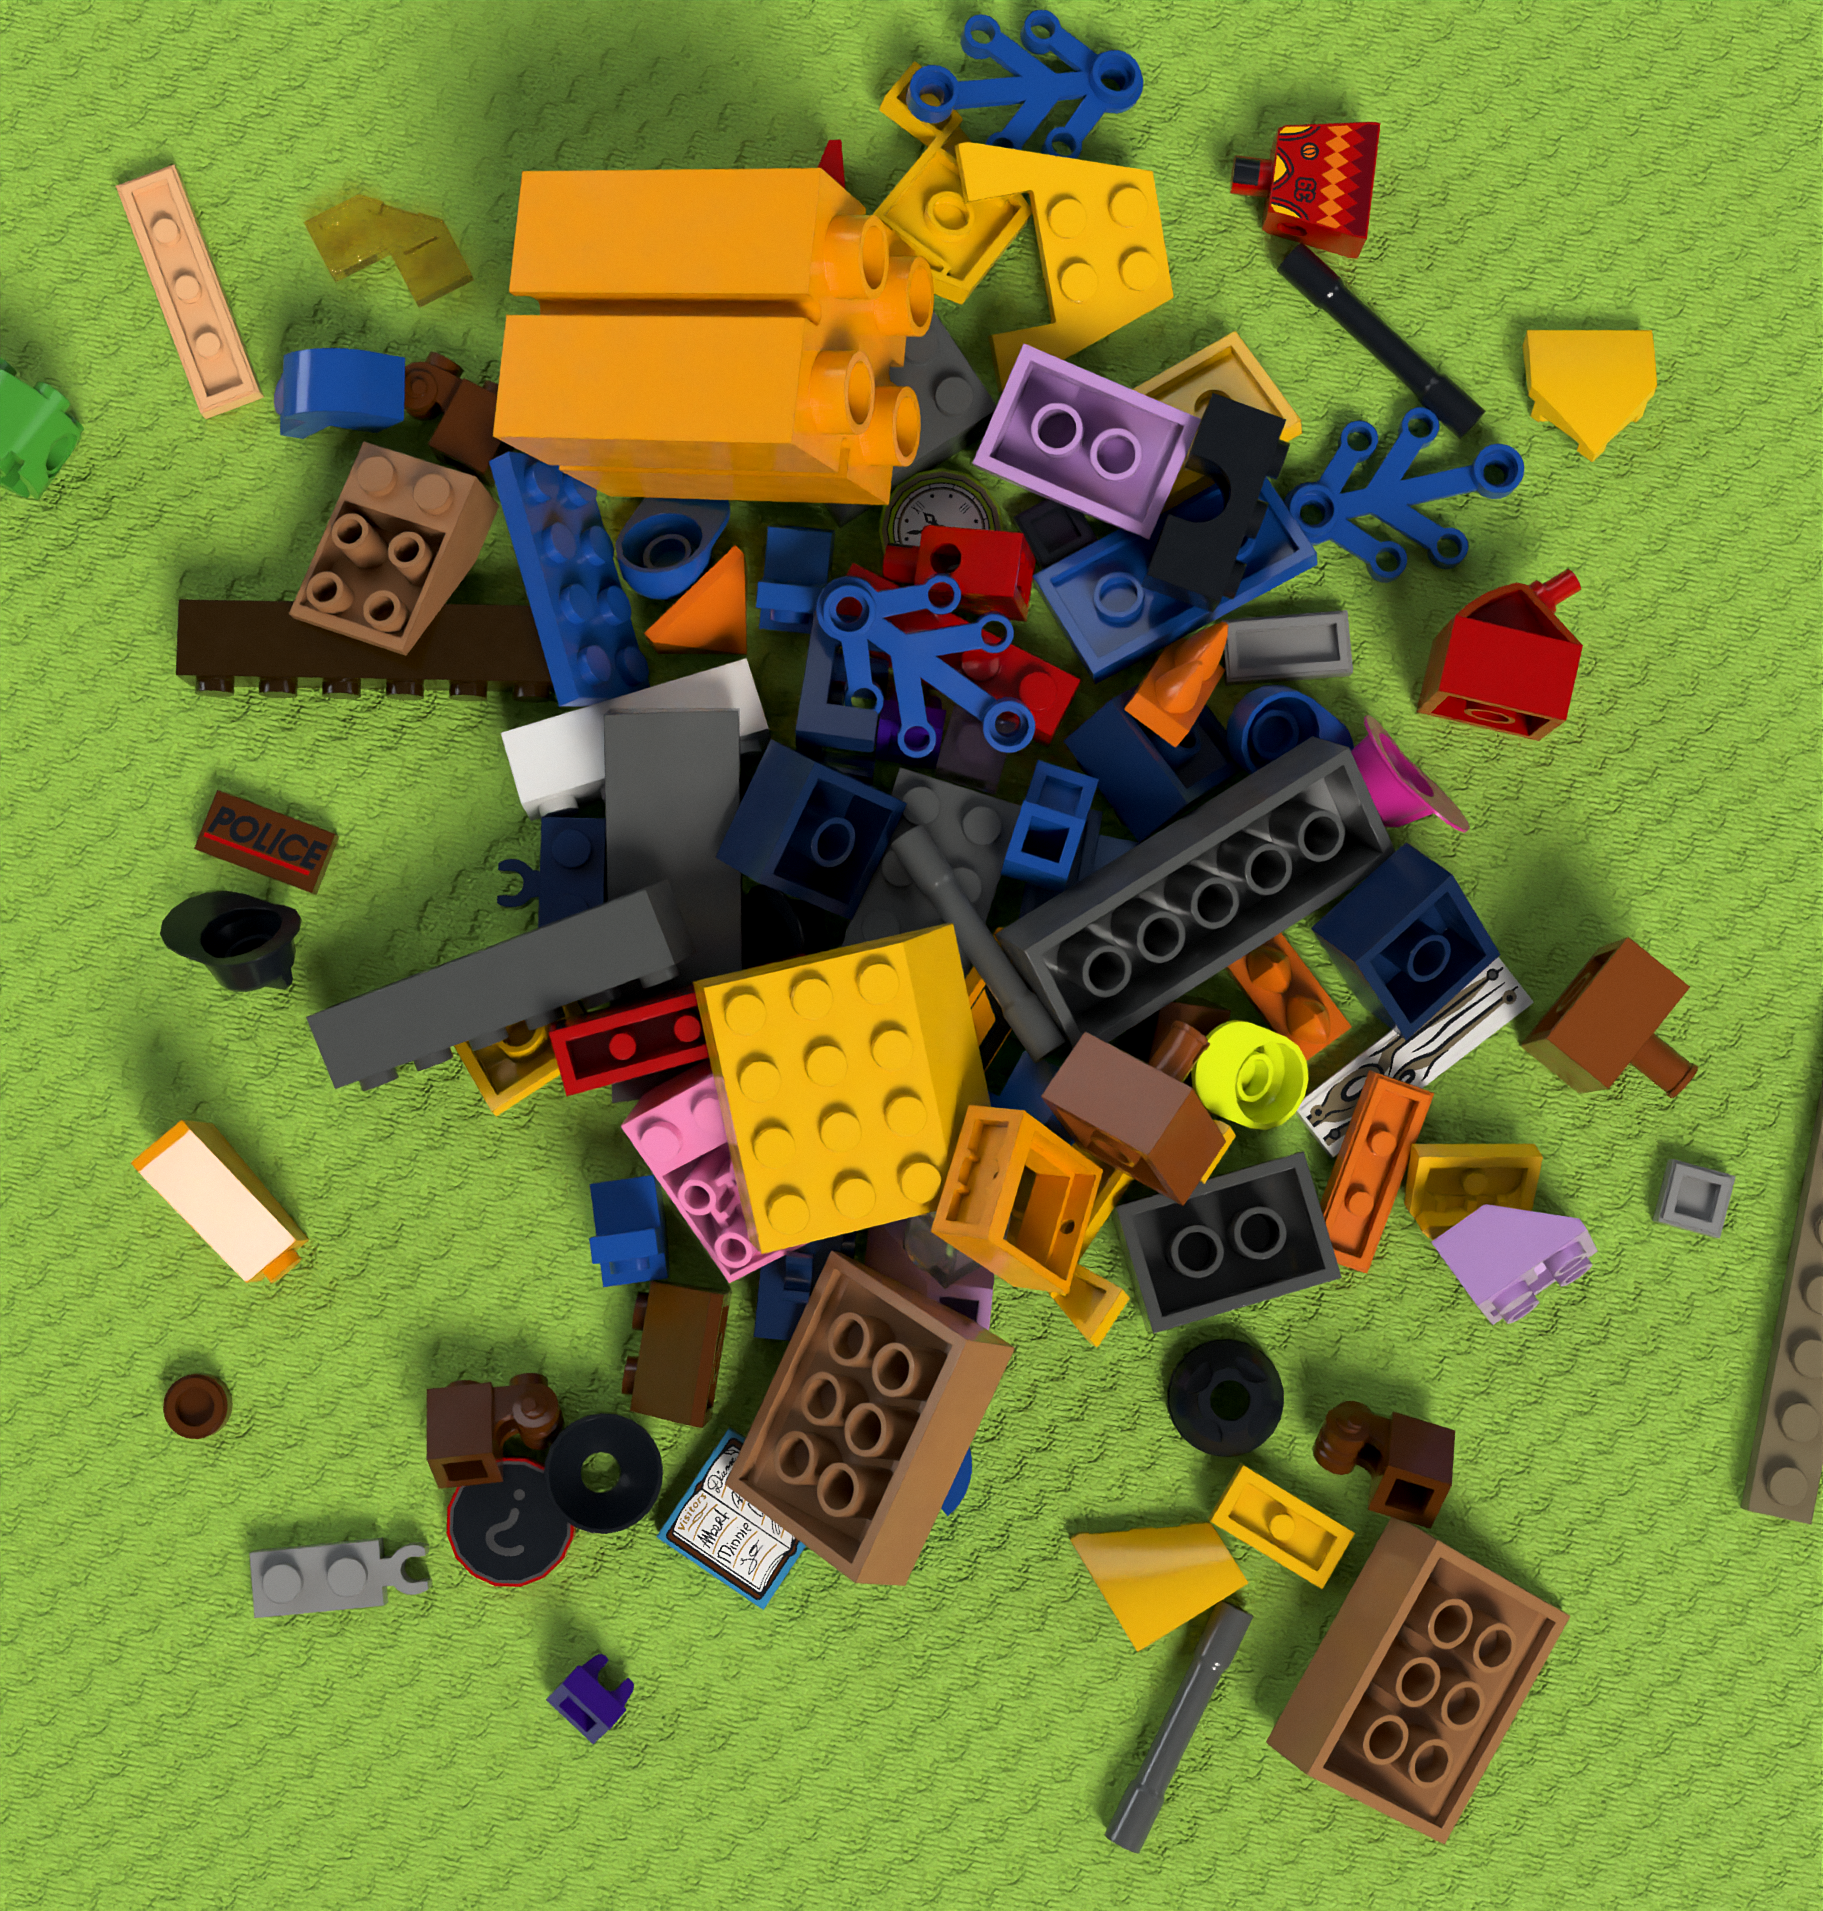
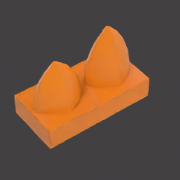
M1227 622L1211 625L1187 640L1181 638L1162 648L1124 708L1125 711L1175 748L1192 728L1226 670L1219 665L1228 637Z
M1282 933L1274 936L1225 968L1270 1030L1287 1037L1297 1044L1306 1060H1309L1352 1028Z

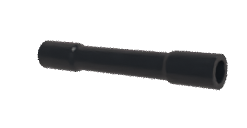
M1303 242L1296 246L1277 269L1280 275L1315 307L1327 312L1416 394L1419 402L1425 408L1434 412L1438 420L1456 437L1461 439L1485 414L1486 411L1444 373L1438 372L1345 286L1342 278Z

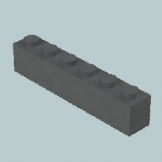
M668 879L337 1003L306 1018L334 1088L337 1089L359 1081L362 1091H367L397 1079L399 1075L395 1067L413 1061L417 1071H421L453 1058L450 1047L469 1041L472 1051H476L500 1042L509 1037L506 1026L525 1020L529 1031L565 1017L562 1006L581 999L585 1010L610 1002L622 996L619 988L620 984L639 978L643 989L672 979L680 975L676 964L695 954L696 950Z

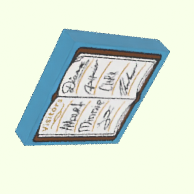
M729 1427L656 1537L764 1610L806 1545L725 1485L746 1439L745 1436Z

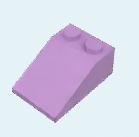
M1023 343L972 464L981 471L1032 493L1150 540L1201 423V419Z

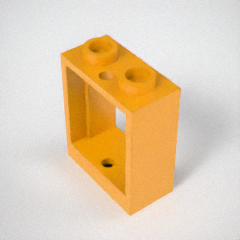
M969 1105L930 1232L1013 1287L1068 1294L1103 1169L1025 1110ZM1026 1165L1036 1173L1016 1245L1013 1246L1003 1238L1024 1166ZM1074 1222V1228L1071 1233L1065 1234L1066 1226Z

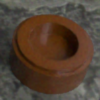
M195 1373L175 1381L168 1389L163 1403L164 1417L170 1428L178 1435L189 1439H201L219 1432L227 1424L233 1408L232 1396L226 1384L218 1377L207 1373Z

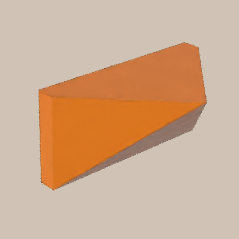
M736 545L644 632L649 645L658 654L747 655L748 566L744 553Z

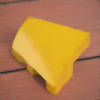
M1209 1521L1183 1523L1179 1526L1153 1528L1152 1526L1135 1527L1127 1531L1091 1534L1089 1532H1078L1069 1538L1137 1652L1248 1584L1242 1571Z

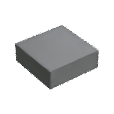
M1668 1159L1653 1221L1712 1238H1720L1736 1176L1679 1160Z

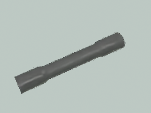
M918 825L897 838L891 844V848L920 892L930 899L944 922L953 923L958 943L1001 1006L1005 1020L1034 1064L1062 1048L1067 1043V1040L1038 996L1028 989L956 881L954 870L924 825Z
M1226 1600L1216 1603L1194 1648L1193 1660L1136 1777L1128 1784L1104 1834L1109 1840L1131 1852L1140 1853L1164 1803L1165 1791L1221 1675L1229 1668L1254 1617L1249 1612Z

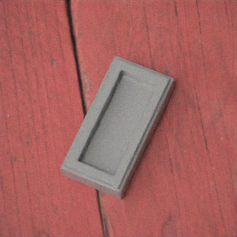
M1347 610L1221 621L1228 624V637L1222 654L1223 668L1226 669L1224 671L1225 686L1346 677L1353 673Z

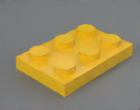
M1236 331L1132 389L1201 420L1212 394L1215 393L1286 419L1280 436L1281 440L1288 442L1302 434L1301 419ZM1194 439L1161 514L1215 484L1209 477L1184 468Z

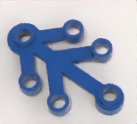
M1036 10L1027 16L1020 32V39L1023 46L1029 52L1042 55L1051 51L1076 71L1055 73L1003 34L998 23L992 17L979 14L971 17L965 24L960 38L963 51L974 59L990 57L1015 77L958 82L948 69L938 65H928L920 68L913 75L906 93V103L913 116L926 123L942 122L951 115L953 110L1023 104L1002 132L992 134L985 143V145L1022 150L1024 144L1058 101L1083 99L1064 127H1056L1048 133L1041 148L1042 154L1078 159L1082 150L1083 140L1104 113H1122L1131 109L1136 104L1143 90V76L1138 63L1131 55L1119 50H1110L1096 54L1064 30L1053 13L1047 10ZM1031 27H1044L1049 32L1050 37L1042 39L1035 36ZM976 30L983 31L989 36L991 42L986 44L979 43L972 38L971 32ZM1101 80H1114L1119 85L1120 91L1107 88ZM932 94L939 99L941 105L937 107L930 106L924 103L920 96ZM1052 143H1065L1070 148L1071 155L1062 156L1057 154L1052 147Z
M1417 407L1408 411L1403 417L1398 428V439L1367 488L1340 494L1356 464L1369 459L1378 445L1377 431L1370 423L1353 421L1343 429L1338 439V450L1318 482H1305L1297 485L1286 495L1283 502L1311 545H1319L1330 540L1364 561L1367 571L1373 579L1382 583H1388L1396 580L1406 568L1407 555L1401 545L1393 541L1380 543L1347 519L1371 514L1427 549L1428 558L1433 565L1440 569H1452L1459 565L1467 555L1468 541L1466 536L1458 529L1441 527L1409 506L1475 491L1489 499L1504 498L1515 490L1523 478V459L1514 448L1505 444H1493L1485 447L1474 459L1472 465L1401 480L1419 450L1429 446L1439 431V420L1435 413L1427 408ZM1413 419L1423 420L1429 427V435L1424 438L1413 436L1408 429L1409 421ZM1354 432L1362 433L1368 439L1369 447L1363 451H1355L1348 445L1347 436ZM1491 465L1499 467L1504 473V482L1498 485L1489 483L1484 477V468ZM1308 505L1317 507L1322 513V522L1316 525L1305 523L1300 515L1301 508ZM1441 539L1454 541L1458 547V555L1454 558L1443 557L1437 549L1438 541ZM1381 552L1391 553L1397 560V569L1392 572L1381 570L1376 563V555Z
M935 573L926 578L923 584L876 591L868 581L860 577L842 576L836 578L822 589L817 600L816 612L822 629L830 637L842 643L848 687L844 694L845 706L854 707L851 702L854 692L861 688H867L872 690L877 698L875 705L870 709L876 711L878 715L883 708L884 698L882 690L871 677L868 639L891 656L901 724L897 730V741L899 748L905 755L912 758H922L930 754L936 745L935 729L926 717L921 678L982 721L984 736L994 749L1005 753H1013L1025 748L1030 743L1035 732V721L1030 709L1024 702L1013 697L996 699L938 657L939 655L983 649L989 653L1004 651L1010 646L1014 637L1013 626L1006 615L998 611H989L983 613L973 623L905 633L884 617L926 608L938 615H945L954 611L960 603L961 590L957 581L951 575ZM945 582L953 588V597L950 602L945 605H936L929 600V589L935 583ZM845 597H854L862 605L860 615L853 620L841 618L836 611L838 602ZM999 621L1005 625L1006 634L1000 642L988 643L983 640L981 631L987 622ZM1006 711L1013 712L1019 717V725L1011 733H1002L995 727L998 715ZM913 726L925 728L929 733L927 743L919 748L907 745L904 741V735L909 728Z

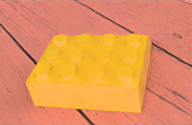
M953 923L941 924L693 981L748 1238L761 1254L937 1211L968 1106L991 1107Z

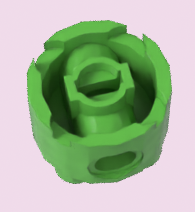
M0 358V486L25 498H28L31 494L35 500H38L82 439L81 433L84 427L75 418L66 413L71 403L65 396L41 381H38L33 388L16 378L17 372Z

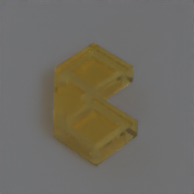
M358 194L304 222L335 282L391 255L417 306L420 308L474 280L443 219L420 212L418 214L385 205L381 200Z

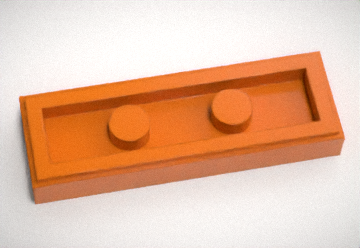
M1372 1070L1368 1072L1320 1202L1337 1263L1366 1274L1370 1268L1408 1166L1411 1146L1416 1144L1434 1093Z

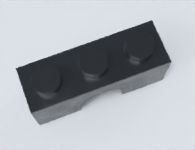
M1212 394L1184 468L1203 474L1216 483L1222 494L1223 511L1216 518L1200 523L1187 521L1168 514L1141 587L1212 613L1221 602L1222 596L1234 599L1247 563L1236 559L1244 536L1256 539L1269 504L1258 499L1265 477L1277 480L1290 447L1289 442L1280 439L1286 419L1218 394Z

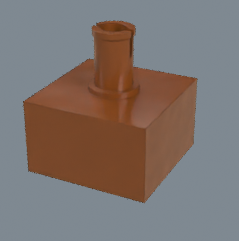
M1629 937L1598 948L1520 1045L1579 1094L1609 1089L1630 1063L1663 1089L1667 1096L1674 1098L1689 1084L1699 1068L1654 1034L1690 986Z
M1176 1020L1173 1022L1171 1030L1148 1064L1085 1031L1041 1095V1098L1080 1149L1184 1206L1226 1143L1225 1138L1194 1089L1183 1083L1203 1052L1209 1048L1210 1043L1199 1031L1181 1021Z

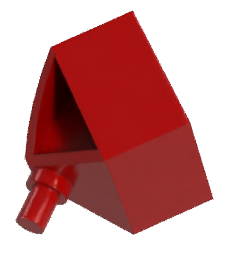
M1566 569L1543 584L1538 580L1529 585L1518 582L1489 591L1468 603L1433 639L1416 712L1540 741L1564 723L1567 719L1583 645L1556 617L1555 613L1557 604L1581 590V585L1575 574L1570 569Z

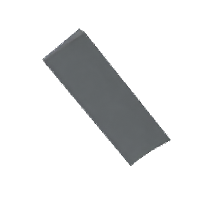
M740 708L609 709L604 714L608 901L668 879L696 950L695 954L676 964L680 975L645 989H643L639 978L620 984L619 988L622 996L610 1001V1006L690 985L693 984V981L743 970L742 873L715 858L741 804ZM709 1057L612 1084V1103L640 1100L648 1091L709 1059Z

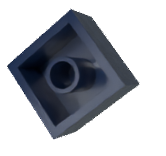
M771 739L715 858L760 884L852 920L907 803L863 780Z
M1408 843L1403 844L1311 928L1360 1004L1405 1040H1408L1501 955L1454 876Z

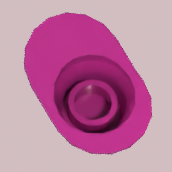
M1370 715L1363 717L1368 735L1351 753L1384 827H1401L1434 813L1456 830L1464 833L1470 829L1469 823L1455 803L1403 754L1392 737L1376 719Z

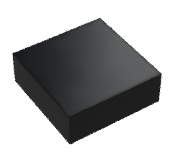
M1045 499L1013 517V524L1018 533L1024 534L1040 571L1098 541L1083 513L1049 499Z

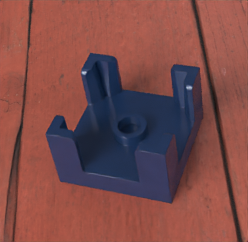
M814 610L795 730L796 751L872 785L875 770V759L873 757L826 751L827 747L873 752L878 715L876 711L871 709L844 706V694L848 687L844 655L840 654L842 643L830 637L822 629L817 618V612ZM838 614L841 618L845 620H853L858 617L852 615ZM867 639L868 650L885 652ZM869 658L872 680L880 686L883 698H885L889 676V661ZM867 688L858 689L852 696L870 700L877 699L875 693Z

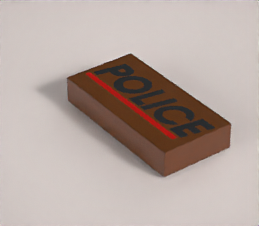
M217 790L194 849L317 895L339 836Z

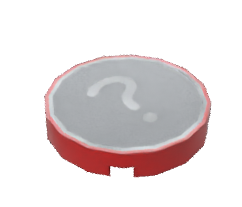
M503 1456V1482L456 1488L447 1507L446 1533L455 1558L472 1576L494 1586L522 1587L546 1577L566 1557L576 1535V1527L562 1519L552 1507L545 1490L543 1463L530 1457Z

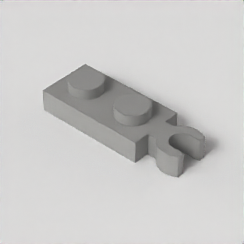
M383 1537L254 1550L249 1553L254 1618L384 1606L388 1603L387 1586H394L398 1591L409 1595L420 1594L432 1586V1578L419 1580L410 1578L405 1571V1563L409 1557H420L428 1554L429 1545L422 1542L409 1543L397 1550L392 1556H384Z

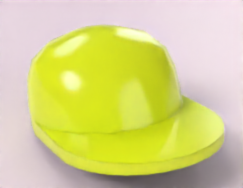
M1232 1020L1222 1023L1206 1036L1210 1046L1203 1052L1192 1068L1191 1077L1193 1089L1208 1112L1243 1126L1260 1130H1268L1280 1126L1296 1113L1305 1097L1309 1080L1307 1060L1297 1044L1283 1035L1244 1020Z

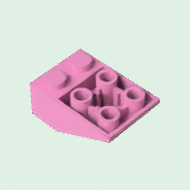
M710 1058L653 1088L641 1097L621 1124V1128L729 1283L786 1255L787 1251H794L808 1244L805 1243L761 1254L749 1241Z

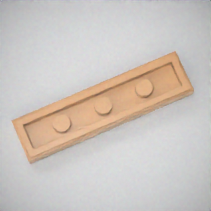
M173 164L117 185L118 194L201 415L208 419L264 398L177 167Z

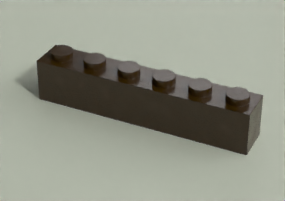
M179 599L176 676L190 686H195V693L198 695L230 697L234 696V687H259V695L294 698L297 697L298 688L322 689V696L327 698L357 699L361 697V689L386 690L385 697L390 699L421 700L424 699V690L449 691V698L453 700L485 701L487 700V691L512 692V699L515 701L540 703L550 701L551 693H555L530 605L444 604L405 656L294 619L289 615L294 601Z

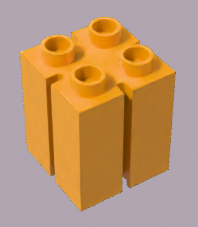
M822 168L522 171L509 293L514 296H531L537 300L540 305V315H506L493 437L548 465H559V471L612 497L889 505L893 466L907 467L914 461L921 431L920 408L914 390L909 386H897L891 382L889 371L890 367L904 366L906 338L922 337L929 329L934 308V284L930 266L923 256H915L916 251L887 227L878 216L866 215V207Z

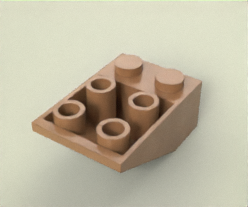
M363 441L289 615L294 619L406 656L475 564L499 508L498 503L475 476Z

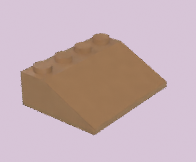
M831 1251L809 1298V1304L806 1305L725 1485L853 1582L905 1586L1015 1347L969 1317L840 1252Z
M1391 1517L1266 1743L1308 1776L1445 1845L1568 1622L1570 1615L1411 1523Z

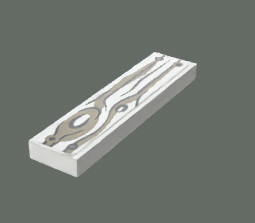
M1498 957L1408 1040L1402 1038L1394 1030H1390L1307 1094L1296 1111V1115L1327 1155L1332 1158L1340 1151L1369 1070L1424 1088L1534 1002Z

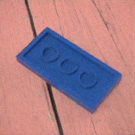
M507 452L490 460L489 464L559 707L591 706L650 688L648 664L639 649L630 618L631 605L620 584L613 560V543L605 531L596 501L597 489L559 471V465H548L528 454Z
M1265 477L1258 497L1259 500L1269 503L1263 522L1255 540L1244 536L1236 557L1237 560L1247 563L1241 583L1234 599L1222 596L1221 602L1213 613L1141 587L1168 514L1187 521L1200 523L1210 521L1222 513L1223 498L1216 483L1161 514L1150 540L1120 528L1033 575L1035 588L1095 684L1317 565V552L1267 477Z

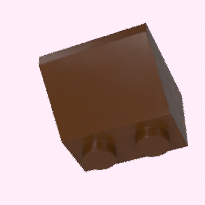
M653 1280L650 1284L649 1293L638 1292L633 1314L632 1330L643 1331L639 1357L628 1355L622 1382V1394L632 1395L630 1411L703 1428L712 1419L732 1291Z

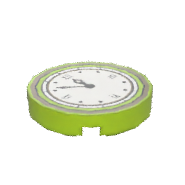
M943 468L919 472L898 485L890 496L889 505L883 506L878 529L883 559L889 542L920 546L922 529L927 525L1004 531L1000 507L987 487L966 473ZM959 564L950 566L945 573L950 574L954 572Z

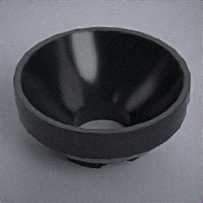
M1214 1339L1201 1343L1189 1350L1178 1361L1168 1383L1167 1407L1175 1428L1191 1446L1204 1453L1219 1457L1239 1456L1261 1446L1274 1433L1282 1416L1284 1388L1275 1366L1260 1350L1248 1343L1233 1339ZM1226 1380L1239 1382L1248 1393L1249 1402L1245 1412L1232 1420L1218 1417L1210 1405L1213 1389Z
M599 1413L584 1416L570 1423L557 1435L545 1459L543 1479L546 1494L552 1507L562 1519L574 1527L590 1533L608 1534L622 1531L636 1524L648 1514L656 1502L662 1486L663 1466L655 1441L643 1427L633 1420L617 1414ZM599 1452L610 1454L619 1466L618 1481L611 1489L604 1492L591 1491L585 1486L581 1477V1468L584 1461L590 1455Z

